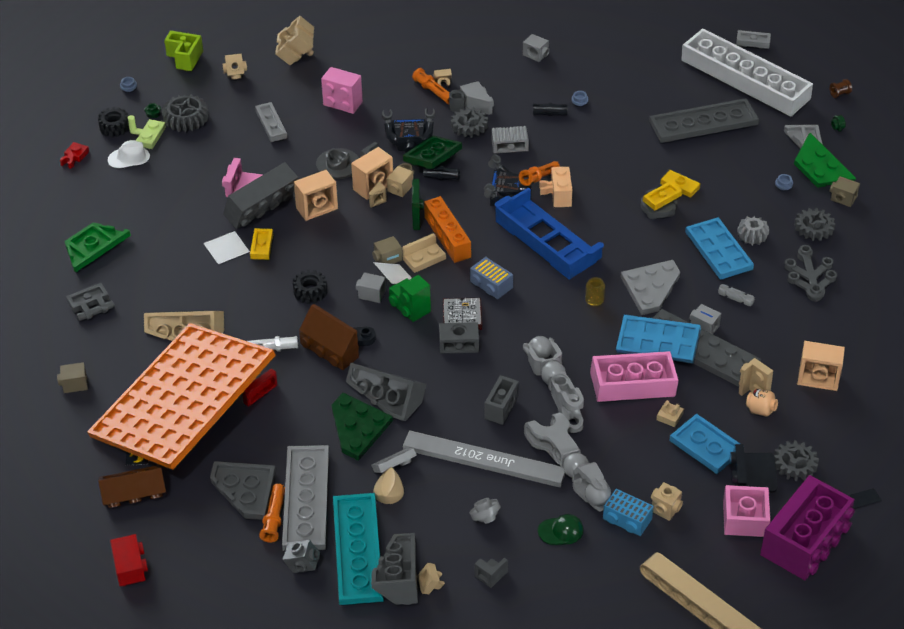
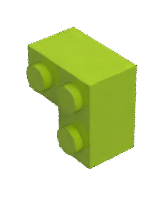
M170 31L164 40L166 55L175 58L176 69L192 71L203 53L201 35Z

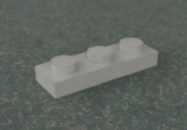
M272 102L255 106L256 113L270 142L286 139L287 132Z

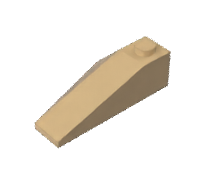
M224 311L144 313V332L171 341L189 323L216 332H224Z

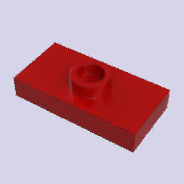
M271 368L252 381L242 393L244 404L249 407L278 385L275 370Z

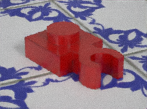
M73 142L64 152L65 156L60 159L61 166L68 163V167L70 169L73 168L75 161L81 162L89 153L88 146Z

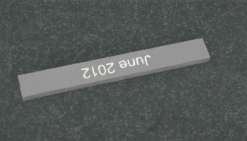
M410 430L403 444V449L414 448L415 453L560 488L566 474L564 468L558 465Z

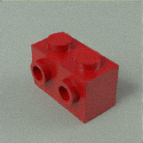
M136 534L111 539L119 586L146 581L144 572L148 571L146 558L141 559V555L145 554L142 542L137 541Z

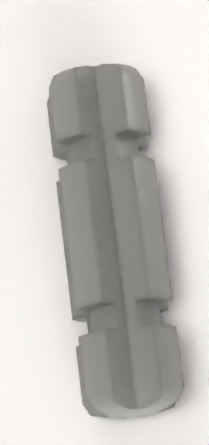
M721 284L718 289L720 295H727V298L740 303L744 302L747 306H752L755 297L753 295H745V292L733 287L729 288L728 285Z

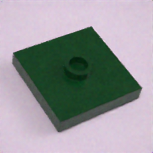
M413 179L412 222L413 229L420 230V210H423V199H420L419 179Z

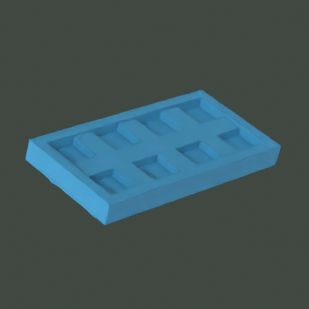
M719 217L686 227L685 233L720 280L753 270L754 263Z
M624 315L616 351L623 354L670 351L673 361L694 363L701 326L698 324Z

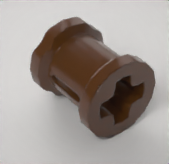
M843 79L840 83H831L829 90L831 95L837 98L844 93L850 94L852 92V85L848 79Z

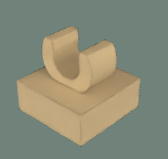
M451 69L434 70L433 77L435 82L441 85V82H446L447 87L450 86Z
M667 400L657 414V420L675 427L683 415L684 408H681L678 404L673 405Z
M427 563L417 575L422 594L429 595L433 589L439 590L445 584L444 581L439 580L442 573L436 570L435 564Z

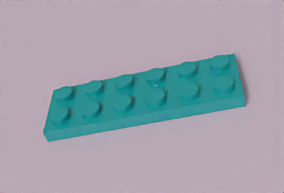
M375 493L333 496L339 605L383 602V595L372 589L371 585L372 570L377 568L380 558Z

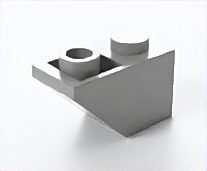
M479 81L460 86V90L464 92L465 107L469 109L474 107L475 111L480 109L481 113L492 114L493 98L489 97L486 88L482 87Z

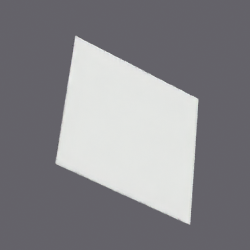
M235 231L204 243L218 264L250 252Z
M373 262L392 284H397L406 278L411 279L400 264Z

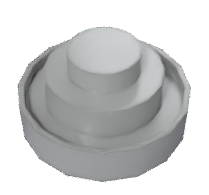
M484 498L477 501L469 513L473 520L484 521L486 524L496 519L495 516L498 514L501 506L497 499L490 500L489 498Z

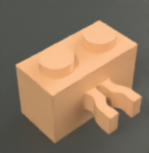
M551 167V182L539 181L540 195L552 193L554 207H572V184L569 167Z

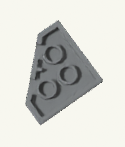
M674 260L621 272V279L641 315L660 311L664 300L671 293L673 285L680 278V270Z

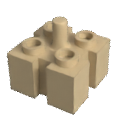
M301 16L297 17L288 28L285 27L278 33L277 43L279 44L276 46L275 54L289 65L299 61L302 54L306 53L312 56L314 53L312 50L314 26Z

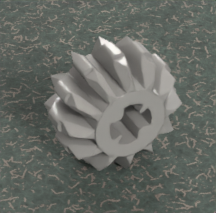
M747 216L746 219H741L737 229L739 240L744 241L745 244L751 243L752 246L755 243L760 245L761 242H765L769 235L767 221H762V217L755 218V216L753 218Z

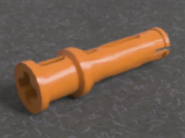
M416 69L412 75L413 81L419 82L422 88L429 89L449 104L450 92L435 82L434 77L426 74L424 69Z
M553 161L541 167L533 166L528 170H522L519 173V181L524 186H528L532 182H539L542 177L551 174V167H560V164L557 161Z
M282 484L273 485L268 512L262 520L264 525L259 533V537L268 543L277 541L279 537L277 531L282 522L280 512L285 494V487Z

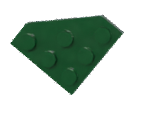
M343 392L331 405L341 451L343 454L358 461L393 422L391 415Z

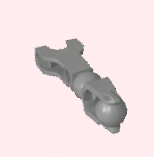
M536 336L529 344H523V350L528 355V361L533 373L541 375L542 380L548 384L558 412L562 413L568 420L574 418L577 422V425L570 424L568 432H580L583 430V417L580 409L584 407V397L578 387L575 388L570 378L566 375L565 367L562 365V351L557 343L554 342V339Z
M559 412L552 414L550 426L540 425L535 420L526 422L524 434L529 443L537 449L547 451L554 461L560 464L561 468H564L565 473L572 478L574 491L597 511H603L604 504L611 496L610 486L604 480V476L597 463H589L586 456L581 454V450L568 434L569 420Z

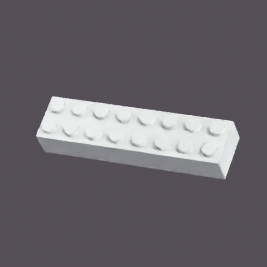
M703 28L682 45V61L791 117L811 99L813 83Z

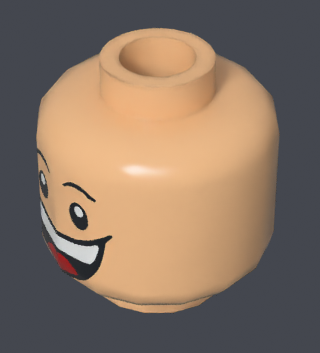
M757 388L748 394L746 406L752 414L766 417L771 415L773 411H776L778 400L775 399V394L772 391Z

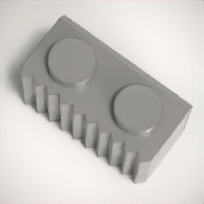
M526 126L492 128L493 153L528 151L529 139Z

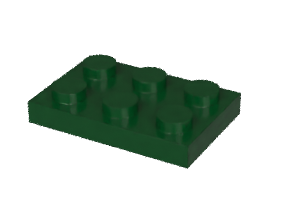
M433 135L405 153L403 161L411 163V165L423 166L426 169H434L440 163L462 149V142Z

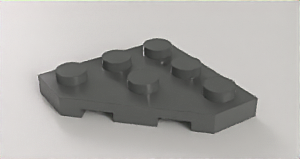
M214 461L210 480L245 519L263 520V517L267 514L276 468L273 465Z

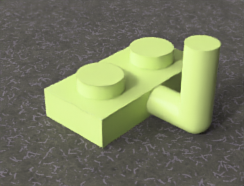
M133 115L128 116L130 133L139 135L136 141L142 142L144 148L153 149L166 128L165 122L149 119L145 127L140 129L136 128L135 117Z

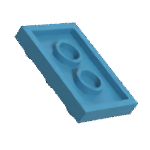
M695 414L672 433L669 440L716 474L730 463V452H733L735 444H740L698 414Z

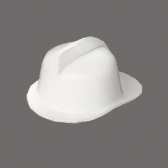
M129 140L109 155L108 163L114 168L141 165L149 160L150 154L143 147L142 142Z

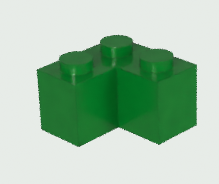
M419 275L410 280L406 278L389 288V302L392 306L398 308L404 317H408L414 322L431 312L430 284Z

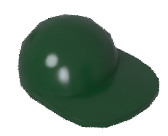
M564 514L558 518L547 519L538 526L539 537L549 545L575 543L581 539L584 530L581 520L572 514Z

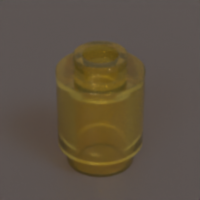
M594 277L586 284L585 300L588 304L597 306L604 302L605 284L602 279Z

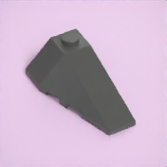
M350 363L346 379L350 386L360 394L365 395L371 400V403L381 408L383 412L391 415L393 418L406 421L421 405L427 385L426 383L355 363Z
M415 533L394 534L386 547L384 556L379 558L377 568L372 570V589L396 605L418 603Z

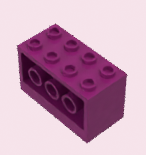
M809 475L765 528L760 555L806 581L810 574L814 575L817 572L820 561L827 559L831 547L838 545L842 533L846 534L852 524L850 519L855 512V509H853L855 499Z

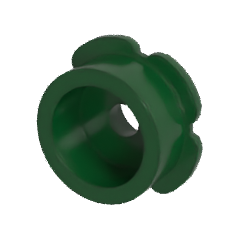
M150 103L145 107L144 111L147 117L157 118L160 116L161 107L156 103Z
M842 115L833 116L831 126L834 130L837 129L840 132L841 129L846 127L845 119Z

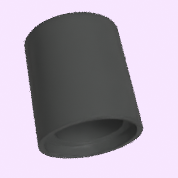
M452 90L449 93V109L452 112H459V109L464 110V92Z

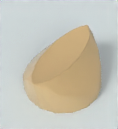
M392 467L380 476L374 486L373 493H375V499L380 503L393 504L402 499L404 495L402 481Z

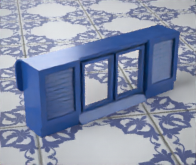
M530 188L523 190L513 197L505 196L495 202L496 222L533 249L566 278H573L602 258V248L604 247L602 242H598L592 247L532 202L530 200ZM543 221L553 231L539 238L529 229ZM560 234L571 244L557 252L546 242Z

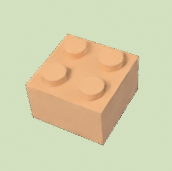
M377 147L352 162L353 190L368 200L369 192L378 182H381L387 188V177L393 172V157Z
M327 170L294 181L296 209L305 221L338 209L336 181Z
M804 341L797 385L837 391L845 347Z

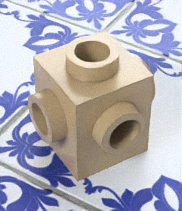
M242 54L225 55L226 63H223L224 74L227 73V77H231V80L241 79V76H244V71H247L246 61L242 60ZM236 65L238 68L233 69L232 66Z
M663 482L660 488H656L651 495L652 505L654 506L653 513L670 521L682 507V491Z

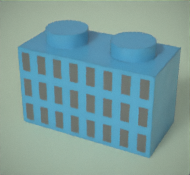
M615 489L604 505L603 519L626 529L630 533L641 536L652 520L654 506Z

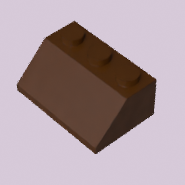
M311 305L299 329L300 344L315 352L317 356L326 359L333 366L345 370L350 363L359 358L357 330L317 305Z
M161 465L101 476L98 479L103 505L108 504V508L120 506V502L129 500V503L142 501L141 497L150 496V499L162 497V493L166 492Z

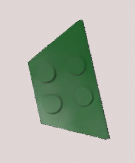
M811 133L808 134L794 161V165L817 188L832 185L833 182L836 183L840 176L852 181L856 180V177Z
M93 222L65 240L66 249L74 271H79L130 237V230L118 231L115 230L114 226H104Z

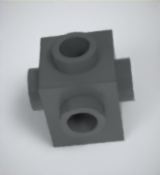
M310 539L291 542L287 544L283 561L293 573L311 571L316 568L320 552Z

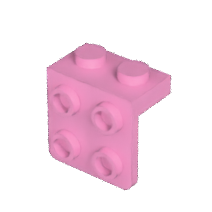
M233 158L231 165H228L226 176L222 179V186L225 188L226 197L259 178L262 174L242 172L241 159Z

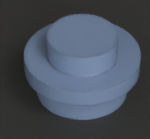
M125 77L121 80V90L131 92L136 89L137 82L134 78Z
M576 91L571 101L577 106H583L588 103V96L584 91Z
M787 174L779 175L775 180L776 187L781 190L791 189L793 187L792 177Z

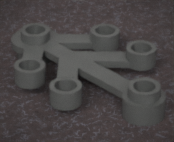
M802 245L798 249L797 258L804 262L805 270L797 266L794 259H786L784 268L792 271L788 274L787 280L789 283L806 290V295L811 301H820L825 295V288L830 283L835 282L837 278V273L834 270L826 271L832 268L833 259L824 257L821 265L814 271L811 260L813 250L809 245ZM826 271L825 278L820 283H817V279ZM801 276L807 279L809 283L799 279V277Z

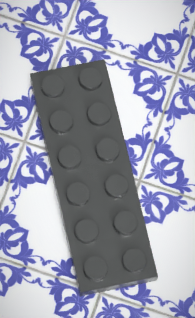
M747 98L653 115L649 117V122L660 143L758 125L759 118Z
M663 309L653 317V319L689 323ZM701 329L693 364L739 387L742 366L754 358L761 362V358Z

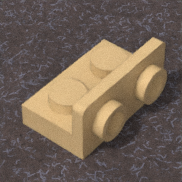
M434 233L402 247L403 261L414 273L446 259V253L436 243V235Z
M756 358L742 366L739 382V394L741 396L749 390L753 392L757 388L771 391L772 369Z

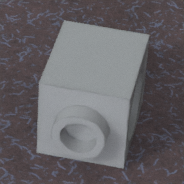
M531 34L523 42V56L540 62L549 54V40Z

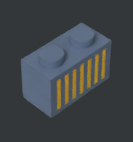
M484 257L470 268V282L486 291L487 294L499 299L513 288V274L489 258Z

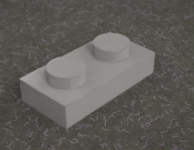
M738 30L736 45L769 49L771 33Z
M405 448L371 466L374 473L383 474L386 470L398 464L403 466L410 463L411 458L417 455L414 448Z

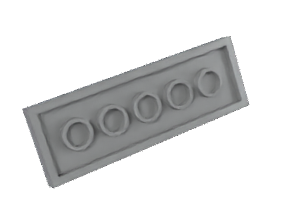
M329 445L287 447L283 551H286L288 543L309 539L318 550H326Z

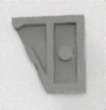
M785 125L784 132L800 149L809 133L822 144L818 125Z

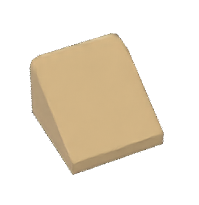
M378 182L369 192L371 208L387 202L386 188L381 182Z

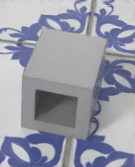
M363 273L361 279H358L356 283L358 298L380 303L386 292L385 277Z
M701 304L696 310L694 309L691 312L689 319L691 324H698L701 326V329L714 334L720 327L721 313Z

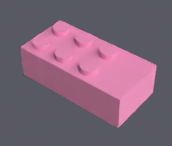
M670 351L592 357L590 374L597 402L676 396L679 380Z

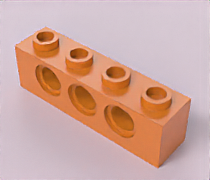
M442 197L424 201V217L453 262L456 263L471 258V241Z

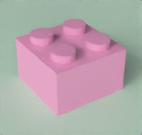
M330 67L321 78L323 105L354 114L363 102L361 75Z
M725 486L723 499L724 535L764 537L765 528L770 524L768 487Z

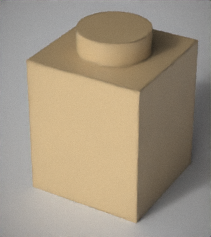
M397 166L387 177V191L403 197L412 187L413 171Z

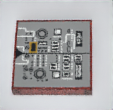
M443 298V322H478V330H482L481 298Z

